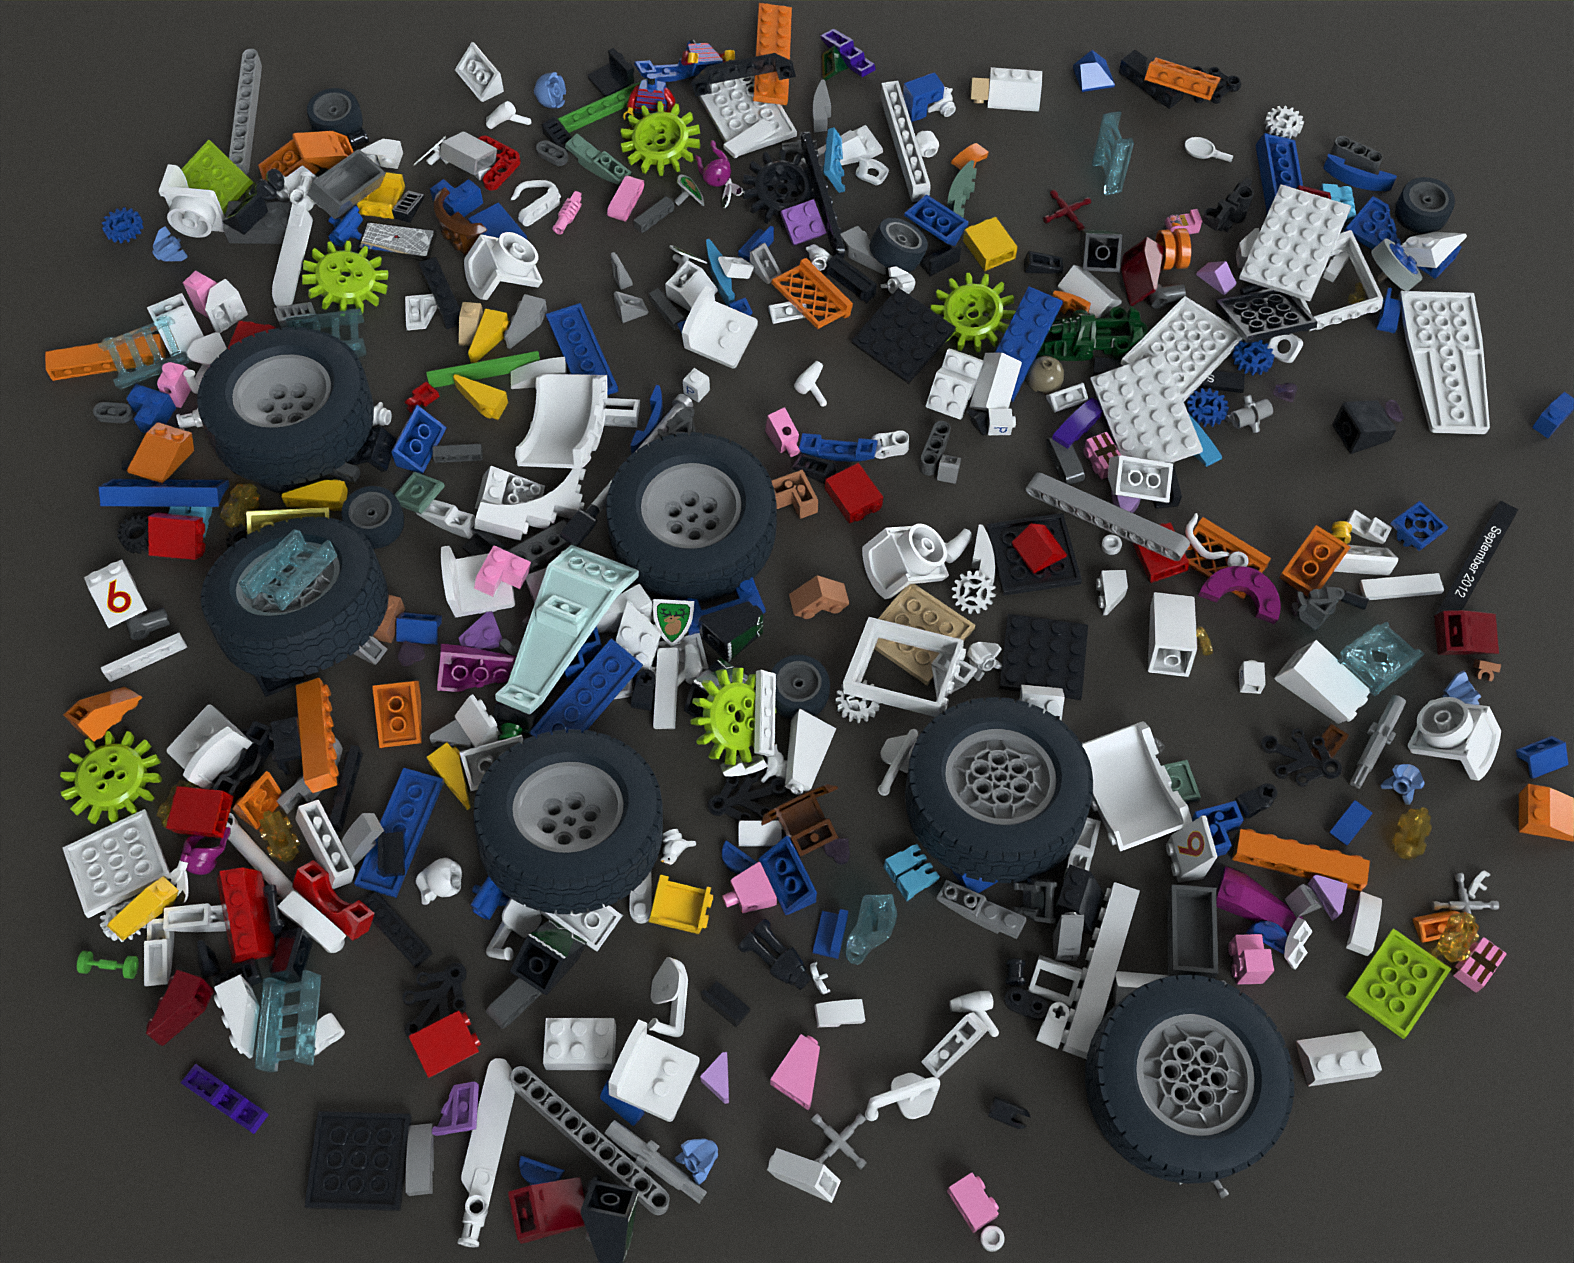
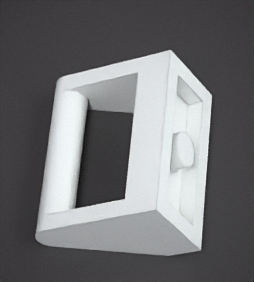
M607 398V400H604L603 411L606 412L604 426L637 427L640 400ZM606 405L634 407L633 410L605 409Z
M1039 955L1028 992L1056 1002H1062L1071 1007L1082 975V969ZM1040 969L1073 980L1069 997L1035 985Z

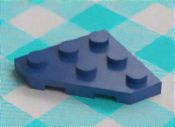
M1374 196L1344 231L1352 230L1356 241L1372 250L1384 239H1389L1395 244L1399 243L1401 245V241L1396 235L1397 229L1394 220L1391 219L1389 214V205Z

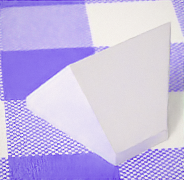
M939 653L931 663L936 697H938L952 656ZM960 660L959 675L953 679V692L966 686L977 672V668Z

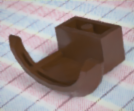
M444 187L438 192L434 200V211L442 226L441 233L446 240L452 242L457 251L460 250L464 255H467L480 234L487 232V229L482 223L470 224L459 212L449 216L443 208V203L450 192Z
M826 784L806 792L764 814L761 825L763 826L777 817L785 835L789 836L798 856L801 857L838 838L830 819L825 818L816 799L838 789V787Z

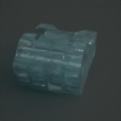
M868 894L862 898L858 922L849 935L846 944V958L850 963H862L872 949L885 942L891 936L898 916L893 894ZM877 916H878L879 919H878L877 930H879V931L873 932L872 926H874V925L876 924ZM850 952L861 956L853 957Z

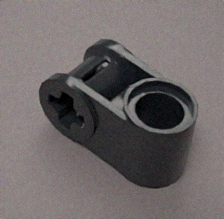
M643 669L638 673L635 689L632 694L631 708L653 710L656 686L653 671Z
M1265 783L1240 794L1234 801H1236L1245 819H1249L1271 807L1278 795V791L1274 785Z

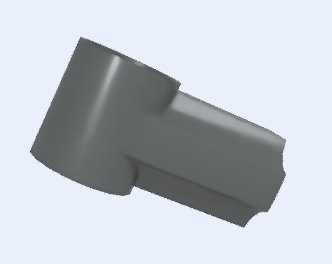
M1181 283L1164 287L1158 284L1157 290L1153 294L1148 295V298L1153 308H1161L1168 302L1181 300L1186 296V289L1184 284Z
M164 607L144 615L139 613L125 620L130 637L133 640L144 639L149 635V632L170 625V620Z

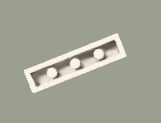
M319 799L298 806L295 819L316 861L329 873V881L332 888L335 889L351 883L355 869Z

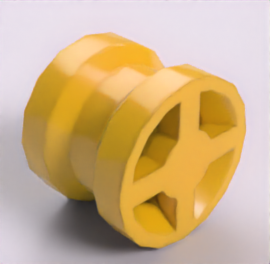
M1345 521L1334 522L1331 528L1333 531L1332 535L1346 544L1350 543L1351 535L1349 533L1352 531V525Z

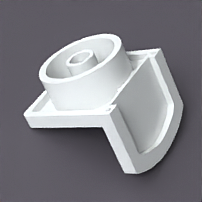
M168 164L159 193L160 196L165 197L170 208L167 215L170 225L178 232L196 238L206 237L211 231L224 232V223L222 221L225 219L215 192L212 190L189 188L182 170L176 165Z
M505 232L499 238L480 234L464 258L465 275L468 285L479 299L488 300L500 281L537 288L542 283L541 276L535 265L538 261L536 249L528 240L515 233Z
M706 285L695 301L683 327L684 348L734 369L758 326V321L756 318L716 302L714 289Z
M916 524L914 526L885 528L862 547L863 562L867 576L876 592L884 599L892 598L909 584L943 581L949 576L944 564L947 557L946 546L940 535L927 525Z
M450 546L441 547V567L445 595L455 618L478 613L485 614L486 612H495L515 606L513 586L501 581L493 597L474 589L476 576L489 553L456 559Z
M1453 697L1430 700L1419 712L1417 727L1408 743V748L1413 754L1461 760L1470 779L1479 781L1486 775L1494 761L1500 742L1501 729L1489 706L1465 704L1463 701Z
M207 705L167 748V753L185 769L183 776L188 781L204 789H211L214 786L212 781L221 774L229 773L239 761L243 748L248 749L252 742L217 708Z
M638 1020L608 1082L609 1095L671 1122L674 1120L697 1070L699 1057L648 1035L647 1023Z

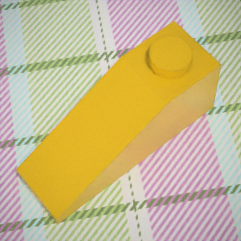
M485 309L468 352L471 363H477L504 339L505 331L509 330L510 327L507 313Z
M455 374L453 379L460 393L482 415L499 420L508 404L506 392Z
M338 479L323 480L282 493V499L286 507H329V510L342 511L343 504L347 499L348 489L344 481Z
M445 743L427 756V760L433 770L444 780V783L468 810L470 808V801L463 764L460 759V751L455 746L452 748L448 743Z
M164 876L145 888L107 924V927L121 940H125L162 914L164 908L172 907L179 890Z

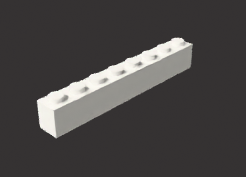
M899 81L881 83V102L911 201L916 202L925 195H930L931 185Z
M1114 882L1111 889H1106L1103 900L1107 901L1105 908L1101 907L1097 920H1100L1101 923L1099 928L1095 927L1091 940H1094L1095 943L1093 948L1089 947L1085 960H1088L1089 963L1087 968L1083 967L1080 980L1083 983L1081 989L1077 988L1073 999L1077 1003L1075 1009L1071 1008L1067 1021L1071 1023L1068 1030L1064 1029L1065 1031L1061 1042L1064 1043L1062 1051L1087 1059L1091 1040L1104 1015L1140 892L1139 890Z

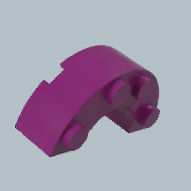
M1232 566L1221 569L1208 578L1198 594L1202 598L1217 603L1220 597L1227 592L1241 591L1249 595L1255 602V618L1275 625L1280 615V598L1277 589L1267 576L1253 568Z

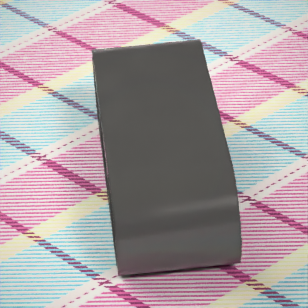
M1338 136L1330 152L1331 155L1346 159L1345 164L1372 174L1378 171L1383 159V155L1379 151L1346 136Z
M938 421L934 424L922 452L919 469L924 475L930 476L936 472L948 444L951 427L946 421Z
M1052 437L1047 438L1046 446L1061 481L1068 485L1084 481V470L1073 446L1071 445L1067 449L1054 441Z
M518 978L488 1007L486 1014L501 1029H504L542 993Z

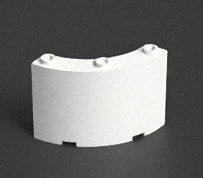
M540 375L536 377L535 382L537 393L533 421L530 424V429L525 439L516 447L515 458L517 465L581 469L591 460L590 454L592 451H596L603 432L606 412L603 411V402L607 400V375Z
M1144 721L1082 743L1090 760L1093 774L1091 807L1093 811H1098L1108 831V838L1112 846L1116 845L1120 851L1182 829L1192 822L1188 805L1181 798L1178 791H1172V781L1165 766H1161L1158 758L1156 759L1155 755L1159 754L1150 727Z

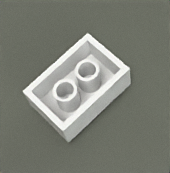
M546 1018L543 1057L545 1069L614 1070L616 1023L614 1018Z

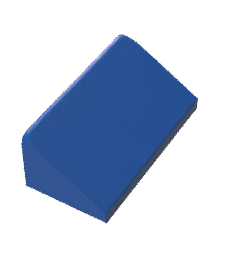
M607 1080L600 1099L629 1124L635 1126L645 1114L644 1110L610 1096L609 1080Z

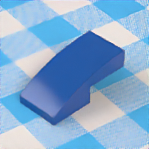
M1355 800L1329 833L1347 846L1373 813Z

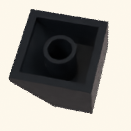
M297 927L283 930L281 937L277 939L275 944L276 954L269 964V972L275 980L301 984L313 940L303 928Z

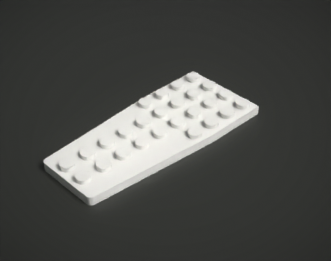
M1401 291L1399 300L1401 301V314L1406 343L1429 430L1432 433L1486 434L1490 424L1483 340L1474 293Z

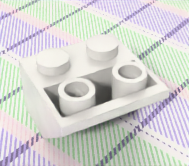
M688 260L665 284L666 297L688 311H691L695 301L706 285L714 289V295L718 289L702 268Z
M226 279L210 288L205 311L215 332L220 334L236 322L242 320L248 313L239 292Z
M1021 685L1020 701L1029 703V707L1032 704L1044 709L1043 713L1048 711L1056 716L1057 720H1062L1064 705L1062 688Z
M471 695L456 713L455 719H457L470 739L473 748L497 742L500 732L496 727V721L492 715H488L482 700L479 699L477 701L475 696Z

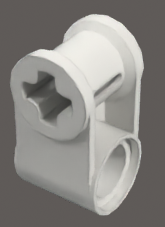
M905 431L879 433L871 439L878 440L875 457L879 459L904 455L909 450V435Z
M1056 1002L1051 1005L1036 1041L1058 1049L1069 1017V1008L1066 1004ZM1056 1011L1061 1012L1059 1019L1055 1017Z
M328 1013L299 1035L298 1044L307 1055H317L330 1044L339 1040L345 1031L332 1013ZM310 1040L313 1042L311 1046L308 1043Z

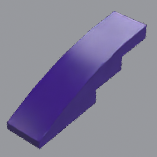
M835 29L821 35L822 41L830 49L832 46H835L846 65L859 76L864 77L876 70L875 64L865 58L864 52L854 46L851 38Z
M1094 398L1086 401L1053 434L1052 439L1067 449L1075 440L1078 441L1102 416L1103 410L1099 401Z
M197 1064L193 1066L181 1082L185 1087L253 1134L256 1133L269 1115Z

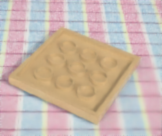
M909 584L878 618L962 639L963 642L975 629V624L915 584ZM878 638L874 648L876 651L928 686L933 680L931 663L939 655L938 652Z

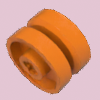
M1178 228L1174 229L1173 232L1169 229L1159 230L1155 242L1164 247L1160 270H1171L1173 266L1176 269L1187 268L1191 260V241L1187 229Z

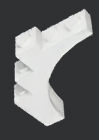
M572 468L564 482L554 491L527 503L495 505L480 502L474 528L521 541L522 535L527 534L529 526L546 530L550 527V523H555L556 516L572 519L578 510L584 507V503L581 502L582 494H579L581 485L578 482L583 480L586 469Z

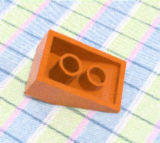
M294 138L258 165L263 180H266V173L274 168L285 177L302 165L314 175L320 170L318 165L302 160Z
M157 422L143 438L127 469L128 473L164 483L194 452L192 432Z
M1316 525L1279 578L1309 597L1308 594L1313 589H1322L1351 547Z
M419 681L373 686L379 748L422 743Z
M266 771L257 781L251 784L247 793L236 801L232 809L239 818L257 830L279 806L277 800L282 791L271 774Z
M1528 784L1519 793V832L1574 842V798L1550 787Z

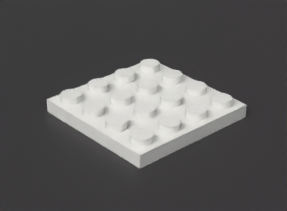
M145 809L63 847L84 914L88 918L141 893L164 876L168 880L171 876L149 814Z

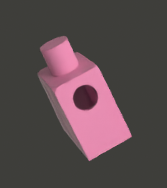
M172 362L165 363L162 366L163 372L157 381L159 391L169 394L175 406L182 408L191 391L183 374L184 371L189 369L184 365Z
M785 407L769 414L765 432L780 453L787 451L790 457L796 456L800 452L797 446L799 434Z
M761 862L756 863L730 880L732 892L722 895L727 908L738 903L742 913L777 905V897Z

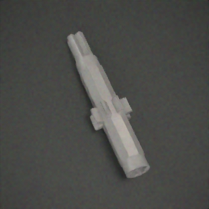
M1392 695L1378 724L1373 722L1367 734L1371 735L1357 763V769L1349 783L1351 786L1360 789L1368 773L1372 771L1385 744L1390 745L1396 733L1392 732L1406 704L1404 698Z
M615 1120L610 1124L604 1134L637 1160L634 1163L642 1170L648 1167L677 1190H682L697 1203L701 1202L707 1192L690 1180L689 1176L657 1152L660 1147L652 1140L648 1144Z

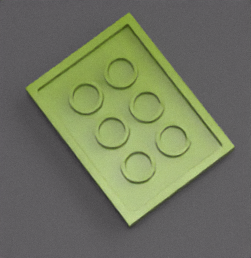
M210 140L181 169L186 177L189 188L212 190L215 192L224 214L227 212L228 202L237 201L254 183Z
M1393 928L1345 998L1399 1037L1405 1039L1451 971V968Z

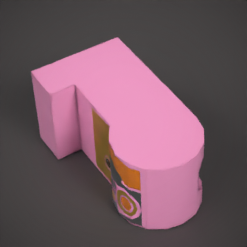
M1193 209L1188 214L1171 215L1165 219L1164 223L1166 229L1171 230V232L1174 229L1186 228L1189 234L1199 233L1202 219L1198 209Z

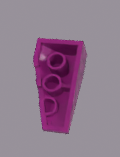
M441 644L437 690L461 692L468 688H479L491 683L509 681L517 656L461 645Z
M1227 866L1224 867L1216 891V907L1253 922H1273L1283 928L1286 934L1289 935L1293 924L1297 920L1290 907L1247 874Z

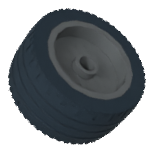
M329 88L316 93L308 103L307 114L313 132L334 131L347 136V133L352 134L360 131L363 125L359 103L356 97L345 89Z
M1430 177L1415 178L1408 182L1401 191L1396 203L1395 213L1398 221L1405 228L1421 234L1435 232L1447 223L1454 209L1455 197L1450 187L1440 180Z
M886 218L878 225L871 238L869 247L874 258L885 267H898L909 273L915 270L926 253L928 242L924 234L913 224L898 218Z
M368 486L351 493L343 504L341 511L342 521L360 530L368 539L373 549L388 546L403 531L404 514L400 502L390 490L384 487Z
M800 654L787 656L777 662L771 670V673L776 674L775 708L777 713L792 720V717L799 709L817 716L825 707L830 693V680L825 667L815 658Z

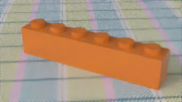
M151 334L136 338L132 337L117 341L113 340L45 352L46 371L52 381L162 364L166 363L165 344L160 334Z
M320 678L296 685L303 777L305 784L312 793L336 786V776L339 775L335 764L337 754L333 748L335 737L332 732L334 723L330 716L332 706L328 698L331 692L328 685H324Z
M1240 829L1235 838L1232 856L1234 861L1307 879L1320 875L1346 883L1348 889L1360 892L1368 882L1370 860H1365L1358 855H1345L1338 850L1321 849L1313 844H1300L1293 839H1280L1273 834H1259L1252 829Z

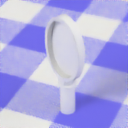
M1192 137L1185 142L1186 152L1193 157L1202 159L1215 157L1216 159L1231 162L1233 159V155L1215 150L1214 144L1207 139Z

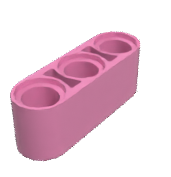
M626 175L609 204L607 215L618 220L627 221L643 192L644 181Z

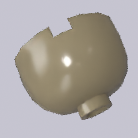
M1051 356L1038 357L1033 361L1026 376L1027 384L1035 392L1038 390L1043 392V394L1054 393L1060 389L1063 383L1064 369L1062 364Z

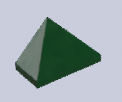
M832 46L822 54L823 80L826 81L848 69L835 46Z

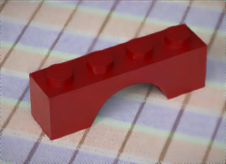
M312 860L297 869L292 888L351 940L354 941L369 931L375 913L360 900L355 903H347L340 899L330 884L329 873L318 863Z

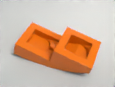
M974 143L960 152L951 163L961 170L969 161L973 160L975 167L976 162L987 158L989 152L979 144Z
M1062 291L1053 292V297L1063 301L1059 310L1065 314L1068 310L1072 312L1085 310L1089 313L1091 303L1087 300Z

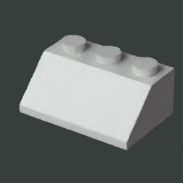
M991 67L988 108L1039 112L1042 71Z
M1120 455L1111 457L1109 459L1108 480L1113 494L1169 503L1173 464Z
M1362 1031L1296 1041L1308 1087L1374 1077L1382 1071L1376 1048Z

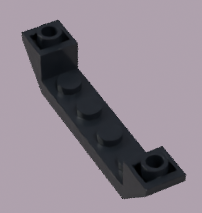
M776 53L707 66L691 81L696 97L711 94L712 84L776 71L779 80L796 77L793 61Z

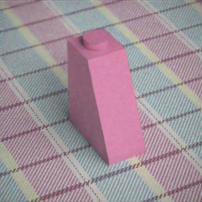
M195 270L183 284L195 310L209 318L205 311L209 290L218 283Z
M801 1034L771 1077L770 1085L809 1110L812 1102L820 1046H818V1042L809 1035L805 1037Z

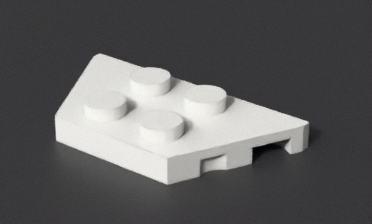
M628 601L615 642L643 664L637 673L643 669L651 670L662 631L656 625H653L644 614H641L632 602Z

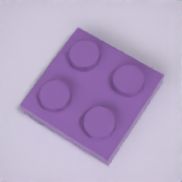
M814 199L780 212L793 246L827 233Z

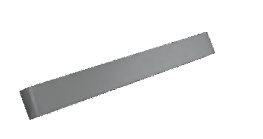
M247 49L242 54L229 159L246 175L250 169L262 64L255 49Z
M1037 472L1026 487V492L1030 496L1174 561H1179L1190 546V541L1179 533L1043 473Z
M519 1066L512 1070L510 1074L512 1088L621 1186L636 1189L635 1184L637 1182H645L648 1187L644 1191L638 1192V1201L651 1213L662 1215L668 1210L670 1198L665 1189L528 1068ZM518 1076L527 1077L526 1082L522 1084L515 1082ZM540 1090L544 1095L539 1099H535L532 1097L533 1092ZM554 1105L561 1108L560 1112L552 1114L548 1110ZM574 1120L578 1125L574 1129H569L565 1126L566 1123ZM590 1135L595 1138V1141L592 1144H585L582 1141L583 1138ZM603 1151H610L613 1156L608 1160H604L600 1157V1154ZM621 1166H627L630 1172L627 1175H620L617 1170ZM656 1197H661L665 1200V1204L661 1207H656L652 1201Z

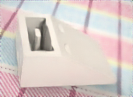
M182 293L147 307L173 360L187 355L192 342L204 337Z
M490 466L483 475L475 508L479 509L480 502L495 505L527 503L543 497L545 486Z
M238 975L215 986L217 995L214 996L217 1006L219 1008L222 1007L224 1015L221 1017L225 1027L231 1030L232 1035L229 1036L232 1046L237 1048L240 1054L244 1053L250 1059L253 1057L260 1006L253 988L241 975Z

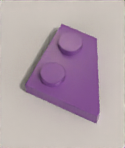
M492 611L486 612L459 637L461 646L487 651L499 647V643L503 640Z
M474 1081L453 1086L449 1099L441 1110L443 1116L438 1126L433 1127L432 1134L439 1136L476 1130L479 1084Z

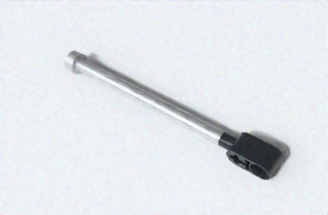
M679 394L672 402L673 408L639 448L646 444L649 446V442L659 439L658 429L667 432V421L683 408L693 407L692 400L684 394ZM612 480L586 511L579 509L560 534L562 539L571 545L579 547L597 524L596 516L607 504V495Z

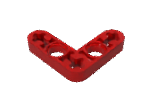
M480 136L478 139L497 148V150L503 151L500 154H496L497 162L483 177L485 189L493 191L498 189L520 165V155L516 150L489 136ZM501 168H505V169H506L505 172H502V173L498 172V170L501 169Z

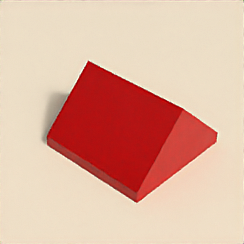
M1031 523L1012 541L1013 547L1033 574L1067 557L1065 551L1045 525Z

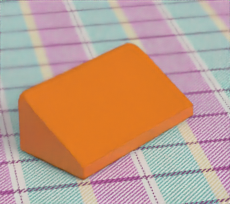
M1455 910L1413 918L1415 929L1422 943L1463 934L1460 912Z

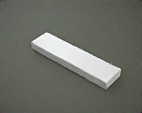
M1439 573L1361 580L1359 583L1363 597L1369 600L1442 594L1444 591Z
M177 633L101 667V670L109 682H112L187 648V644L181 634Z
M658 648L654 729H675L679 665L678 648Z
M764 670L756 671L754 753L774 756L776 674Z

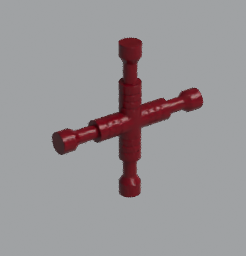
M1052 190L1050 195L1056 199L1061 209L1050 216L1043 217V221L1047 224L1054 218L1058 219L1067 215L1076 224V228L1079 231L1083 230L1085 226L1078 221V217L1073 211L1080 209L1083 205L1091 204V199L1087 197L1079 203L1076 202L1068 206L1058 196V192Z

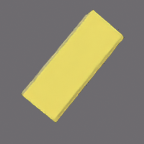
M329 507L246 511L247 535L256 530L260 532V528L270 524L273 527V523L284 520L288 522V519L300 517L302 520V517H328L329 519Z

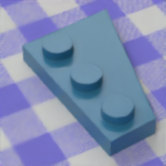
M830 128L826 137L823 173L840 193L845 192V185L841 183V177L844 176V170L840 163V160L843 159L842 138L835 128Z

